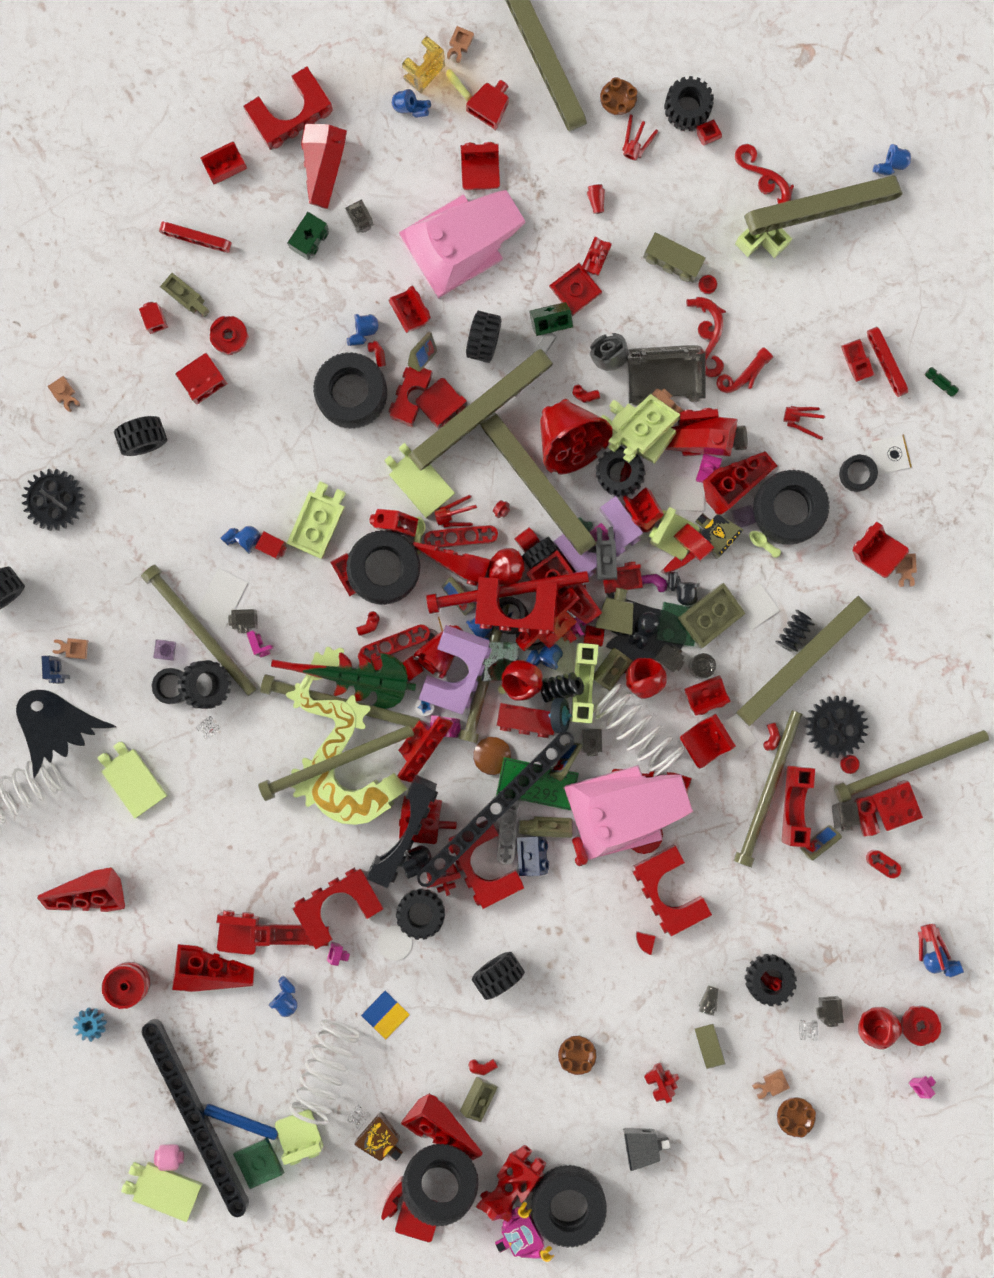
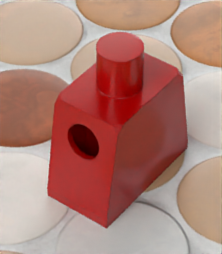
M499 80L495 87L485 83L466 103V112L496 131L509 103V97L504 94L509 86L502 80Z
M377 509L376 513L370 516L369 522L373 525V528L378 530H388L404 536L415 537L419 519L397 510Z

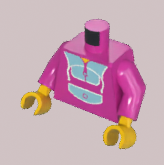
M523 1202L520 1207L512 1209V1219L510 1222L505 1220L502 1222V1234L504 1237L497 1240L495 1245L500 1253L510 1248L514 1257L543 1259V1261L549 1262L554 1257V1255L548 1253L552 1250V1247L547 1246L545 1249L543 1248L545 1247L544 1239L530 1215L532 1209L528 1210L526 1207L527 1203Z

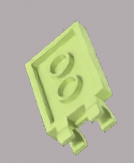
M650 394L613 429L614 436L609 440L611 444L608 448L615 452L622 443L627 447L624 450L626 455L623 459L631 462L637 452L643 455L680 419V414Z
M613 400L609 407L611 408L610 411L616 414L615 418L611 421L604 415L601 417L606 419L612 426V429H614L635 407L627 404L624 408L619 402ZM670 428L643 455L639 452L637 454L655 464L676 435V431Z
M404 443L399 447V450L405 456L400 462L396 463L391 456H388L384 461L392 470L389 474L392 480L424 517L428 518L449 500L455 492L431 465L420 471L408 455L412 451Z
M321 481L315 493L309 491L286 544L323 559L345 507L340 505L346 492L337 489L333 498L324 495L328 485Z
M121 741L113 746L119 754L118 757L111 760L107 753H103L97 758L106 768L101 772L135 819L167 797V794L136 750L132 749L129 752Z
M133 1162L128 1173L133 1176H139L136 1184L126 1180L121 1192L134 1195L132 1201L187 1222L202 1183L173 1171H160L151 1162H148L146 1167Z

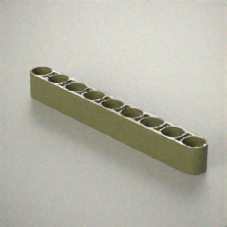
M505 0L567 130L571 132L586 125L587 121L584 112L530 0Z
M892 175L755 209L748 212L744 218L750 234L758 235L892 201L899 198L903 192L897 177Z
M542 349L537 350L408 455L409 458L422 471L553 365V362Z
M493 413L483 421L480 426L575 550L582 555L596 545L594 538L496 413Z
M858 595L746 702L736 714L750 727L872 608Z

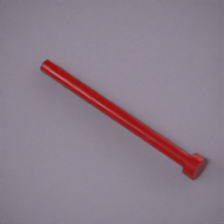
M582 571L500 586L499 598L536 592L537 582L557 583L559 587L589 582L588 572ZM478 590L437 597L436 593L426 595L429 614L440 612V608L477 602Z

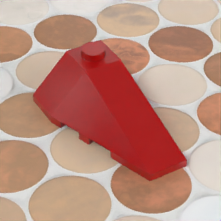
M326 124L304 125L301 146L304 152V168H306L307 174L306 184L309 204L324 209L329 207L345 146L347 130Z
M716 417L671 427L676 431V435L665 450L730 457L738 419Z
M764 451L739 462L716 469L702 481L706 502L716 514H723L778 465Z
M413 542L412 544L417 551L462 580H466V584L472 586L478 585L479 577H485L490 563V559L467 553L458 555V552L454 550L444 549L442 551L436 546Z
M112 867L94 870L39 894L37 897L46 910H71L72 907L82 908V911H89L90 908H100L101 912L125 909L121 879Z
M178 944L172 990L196 992L253 986L254 967L235 960H226L217 953L210 954L203 951V948L199 946Z

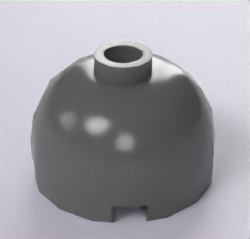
M612 333L613 336L608 337L604 334L595 339L591 344L590 356L598 368L604 371H613L624 365L629 352L627 342L621 334Z

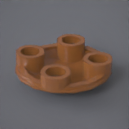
M614 77L602 88L600 102L608 113L614 115L626 114L635 107L637 89L630 82Z
M497 737L482 739L476 745L473 752V760L476 767L488 775L499 774L503 757L511 758L508 744Z
M571 1036L565 1039L560 1045L558 1052L562 1069L574 1075L590 1072L597 1058L593 1043L582 1036Z
M799 1097L789 1098L779 1106L777 1122L781 1130L787 1135L802 1138L814 1127L816 1112L805 1099Z

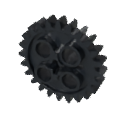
M48 469L47 474L40 471L41 477L33 475L34 482L28 480L31 486L24 487L28 492L27 494H22V497L26 498L22 505L27 506L23 511L30 513L27 518L30 520L34 519V525L40 523V528L42 529L47 525V530L52 531L54 526L55 530L59 531L60 525L67 529V523L74 525L73 518L80 519L77 512L83 513V510L79 507L85 505L81 501L82 498H85V495L79 493L83 488L77 487L80 482L78 480L73 481V475L70 474L67 477L68 472L63 471L60 474L59 469H55L53 474V471ZM55 482V489L49 491V484ZM43 489L47 494L55 497V500L67 507V510L65 511L59 505L53 503L40 490ZM69 493L71 498L65 503L63 498ZM43 497V504L37 506V500ZM58 509V516L53 518L52 511Z
M838 695L834 696V700L828 696L827 702L820 699L821 705L814 704L813 706L816 710L808 711L812 717L805 718L807 721H810V724L804 725V727L810 728V731L805 734L812 736L808 742H815L813 748L817 749L820 747V754L827 751V757H831L832 753H834L835 758H838L840 753L842 757H846V751L854 754L852 748L859 750L858 742L865 743L861 737L868 736L867 733L863 732V729L869 728V726L863 725V722L867 721L868 718L861 717L865 711L858 712L860 705L852 706L854 700L851 699L846 702L847 698L845 696L841 700H839ZM839 708L844 711V716L841 719L836 716V711ZM828 711L831 713L832 719L828 716ZM821 718H825L828 722L825 728H821L819 725ZM834 723L840 724L838 730H833V727H835ZM848 725H851L854 729L853 734L850 736L846 733ZM840 733L845 737V742H843ZM834 734L837 737V742L831 745L829 737Z

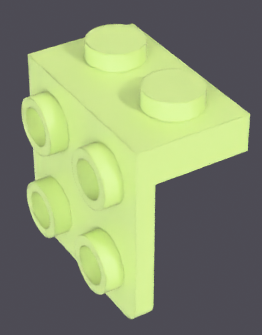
M669 507L667 511H662L664 516L659 519L661 522L658 527H653L649 535L651 537L649 543L683 560L689 550H686L673 536L687 523L698 532L700 528L698 525L675 514L676 510Z
M310 1109L298 1113L303 1117L315 1120ZM294 1115L275 1122V1128L278 1131V1137L284 1151L281 1157L284 1165L289 1163L290 1165H295L301 1162L302 1158H314L322 1151L324 1144L316 1124L300 1120Z

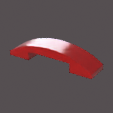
M273 924L251 927L250 946H313L301 924Z

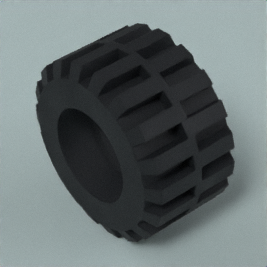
M689 76L688 79L682 77L680 82L676 80L673 86H670L664 109H666L665 116H669V123L674 122L675 128L680 126L682 131H685V128L693 131L694 127L697 129V126L706 123L714 104V94H711V87L707 88V82H700L701 78L697 77L695 80L693 76ZM684 97H691L698 102L699 108L693 111L685 110L680 106L679 100Z
M479 310L475 313L466 346L467 358L487 363L491 362L499 338L502 323L501 316Z
M144 416L132 419L121 424L114 431L120 453L123 456H137L154 451L163 446L168 440L161 419L157 416Z
M622 446L615 452L611 449L609 452L605 451L603 453L604 456L598 459L599 464H596V477L599 484L609 494H613L616 497L628 496L630 493L634 494L636 489L639 490L641 488L640 485L644 483V475H646L644 463L638 454L635 455L631 462L623 459L626 455L624 453L626 448H622ZM618 462H627L632 468L630 477L623 482H615L610 477L611 468Z
M9 566L0 568V609L14 601L25 588L24 583Z
M211 660L192 662L179 675L182 678L178 680V684H181L178 692L183 694L180 697L182 700H186L187 705H192L193 708H216L215 706L223 704L222 701L228 698L226 693L231 691V689H228L231 681L227 679L230 675L224 672L226 668L224 666L220 667L218 662ZM203 673L207 674L212 680V690L207 696L201 695L196 686L198 677Z
M423 888L414 889L405 894L396 909L397 925L400 926L401 931L405 932L409 938L414 937L415 940L423 938L425 940L428 937H433L441 929L445 919V906H443V901L441 898L439 899L435 892L432 893L430 892L431 890H423ZM424 903L431 908L432 918L427 924L418 925L410 919L409 911L414 904Z
M505 952L493 958L476 971L472 977V982L485 1000H489L513 987L523 977L525 971L512 952Z
M763 954V957L757 956V960H752L750 962L751 966L746 968L747 975H745L744 979L746 980L745 985L749 993L761 1004H768L771 1007H774V1004L780 1006L783 1001L785 1003L788 1002L787 998L794 995L792 991L793 989L796 990L797 987L795 984L797 977L794 975V969L788 962L777 955ZM774 969L780 973L782 988L779 991L764 990L761 987L760 980L766 971Z

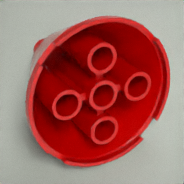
M563 399L553 406L545 407L542 410L543 415L540 419L544 466L550 473L557 472L558 475L569 474L584 468L598 458L596 454L602 448H607L609 440L613 435L612 426L606 419L571 403L568 399Z

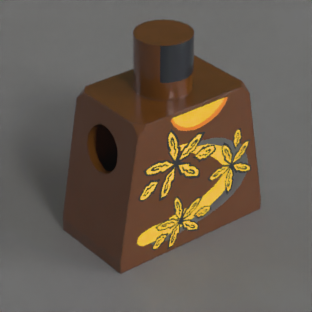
M382 1112L377 1114L356 1138L354 1143L356 1147L378 1161H382L387 1154L394 1161H397L403 1153L396 1146L400 1135Z

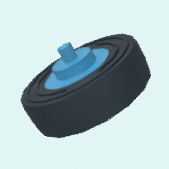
M556 698L551 705L549 717L555 733H565L569 728L572 714H570L569 703L565 698Z

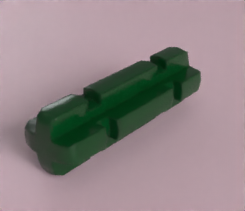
M930 367L926 371L925 376L928 379H932V382L943 391L946 390L949 396L954 397L958 393L959 388L956 385H951L952 382L941 373L938 374L935 368Z

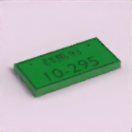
M503 757L496 795L529 762ZM534 763L532 766L533 771L540 773L542 765ZM550 768L518 799L571 811L564 787L577 783L579 773L568 771L565 778L559 781L549 775ZM521 776L518 780L519 785L522 787L528 785V778ZM508 789L505 791L504 796L514 798L515 793L513 790Z

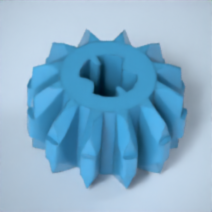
M88 1007L86 1011L81 1010L79 1016L74 1018L77 1024L73 1025V1029L79 1030L75 1033L76 1036L82 1034L81 1040L84 1041L88 1037V1040L92 1042L94 1038L99 1039L101 1033L106 1031L103 1025L107 1024V1020L101 1019L104 1017V1013L98 1015L99 1009L96 1008L92 1012V1009ZM91 1021V1025H93V1027H88L89 1024H87V1022Z

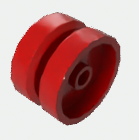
M124 962L117 965L105 975L102 982V994L105 1001L118 1009H128L135 1006L148 994L150 988V977L147 970L135 962Z

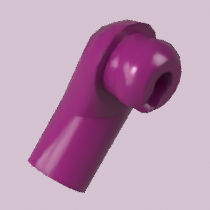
M659 574L641 575L643 585L654 584L658 592H665L667 590V580Z

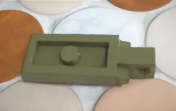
M171 273L160 286L162 290L189 312L191 311L195 314L198 311L204 317L209 314L210 311L203 305L205 301L201 295L174 273Z
M534 816V819L529 821H519V834L572 838L573 819Z

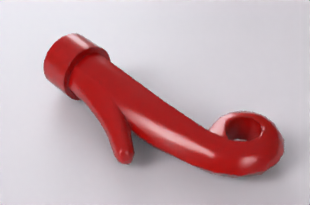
M762 347L756 353L757 356L734 382L727 374L719 376L716 382L718 389L724 393H731L738 390L748 381V388L752 389L757 375L764 365L773 359V355L766 348ZM724 379L728 381L727 387L723 385Z

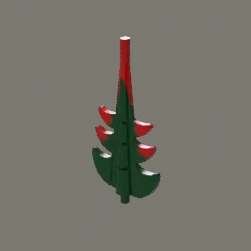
M342 652L338 656V667L291 663L273 659L271 662V667L292 670L335 681L336 689L333 694L334 696L342 695L348 690L349 686H354V696L357 702L366 699L374 691L377 694V700L373 706L383 709L398 705L405 695V690L415 691L416 684L407 682V670L403 663L394 656L381 653L382 667L379 670H375L372 660L362 653H358L359 665L357 668H352L350 659Z

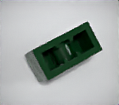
M307 211L287 242L289 248L309 260L311 256L314 257L316 255L320 242L327 238L329 234L328 225Z
M566 302L529 311L532 329L536 336L573 328L571 310Z

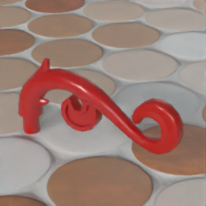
M751 144L739 146L735 151V161L742 168L763 175L758 181L760 192L763 194L772 193L776 183L781 190V199L777 198L778 204L791 201L794 185L792 184L789 187L786 180L771 169L745 163L742 160V155L744 153L750 154V162L754 163L757 159V150ZM770 180V181H773V182H775V183L769 184L768 181Z
M705 297L686 299L687 307L696 306V308H701L704 313L706 310L709 311L713 316L715 323L713 332L708 330L713 325L709 321H703L698 326L699 336L704 340H710L702 356L700 368L707 377H717L723 372V361L718 356L713 355L711 359L715 361L716 367L708 369L706 360L721 337L723 331L722 313H726V310Z

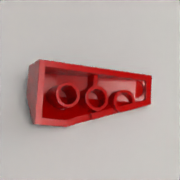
M557 550L526 574L531 580H537L575 572L561 552ZM582 583L558 588V598L570 587L577 593L580 599L568 611L585 624H588L602 614V611Z
M430 1093L418 1099L401 1122V1125L421 1138L423 1135L432 1138V1143L449 1144V1146L453 1145V1147L461 1149L472 1161L483 1154L446 1105Z

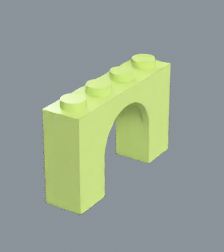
M582 643L576 645L574 673L582 679L584 692L580 696L572 697V717L570 722L592 723L594 706L592 704L594 670L595 665H597L598 645Z

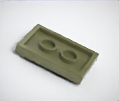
M721 583L679 616L678 619L699 648H704L746 613L727 586Z

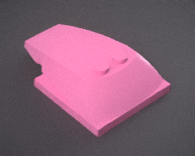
M507 190L495 192L469 202L463 194L399 232V235L437 298H440L502 261L503 258L498 251L501 247L500 245L525 224V220Z
M639 765L564 787L588 860L662 840L660 831L662 828L693 812L681 775H659L646 778L642 776Z

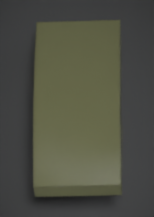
M714 1024L695 1028L706 1069L725 1065Z

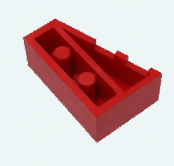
M500 703L496 726H500L501 731L511 732V729H518L519 734L530 735V732L538 733L537 737L549 738V735H554L549 717L550 711Z

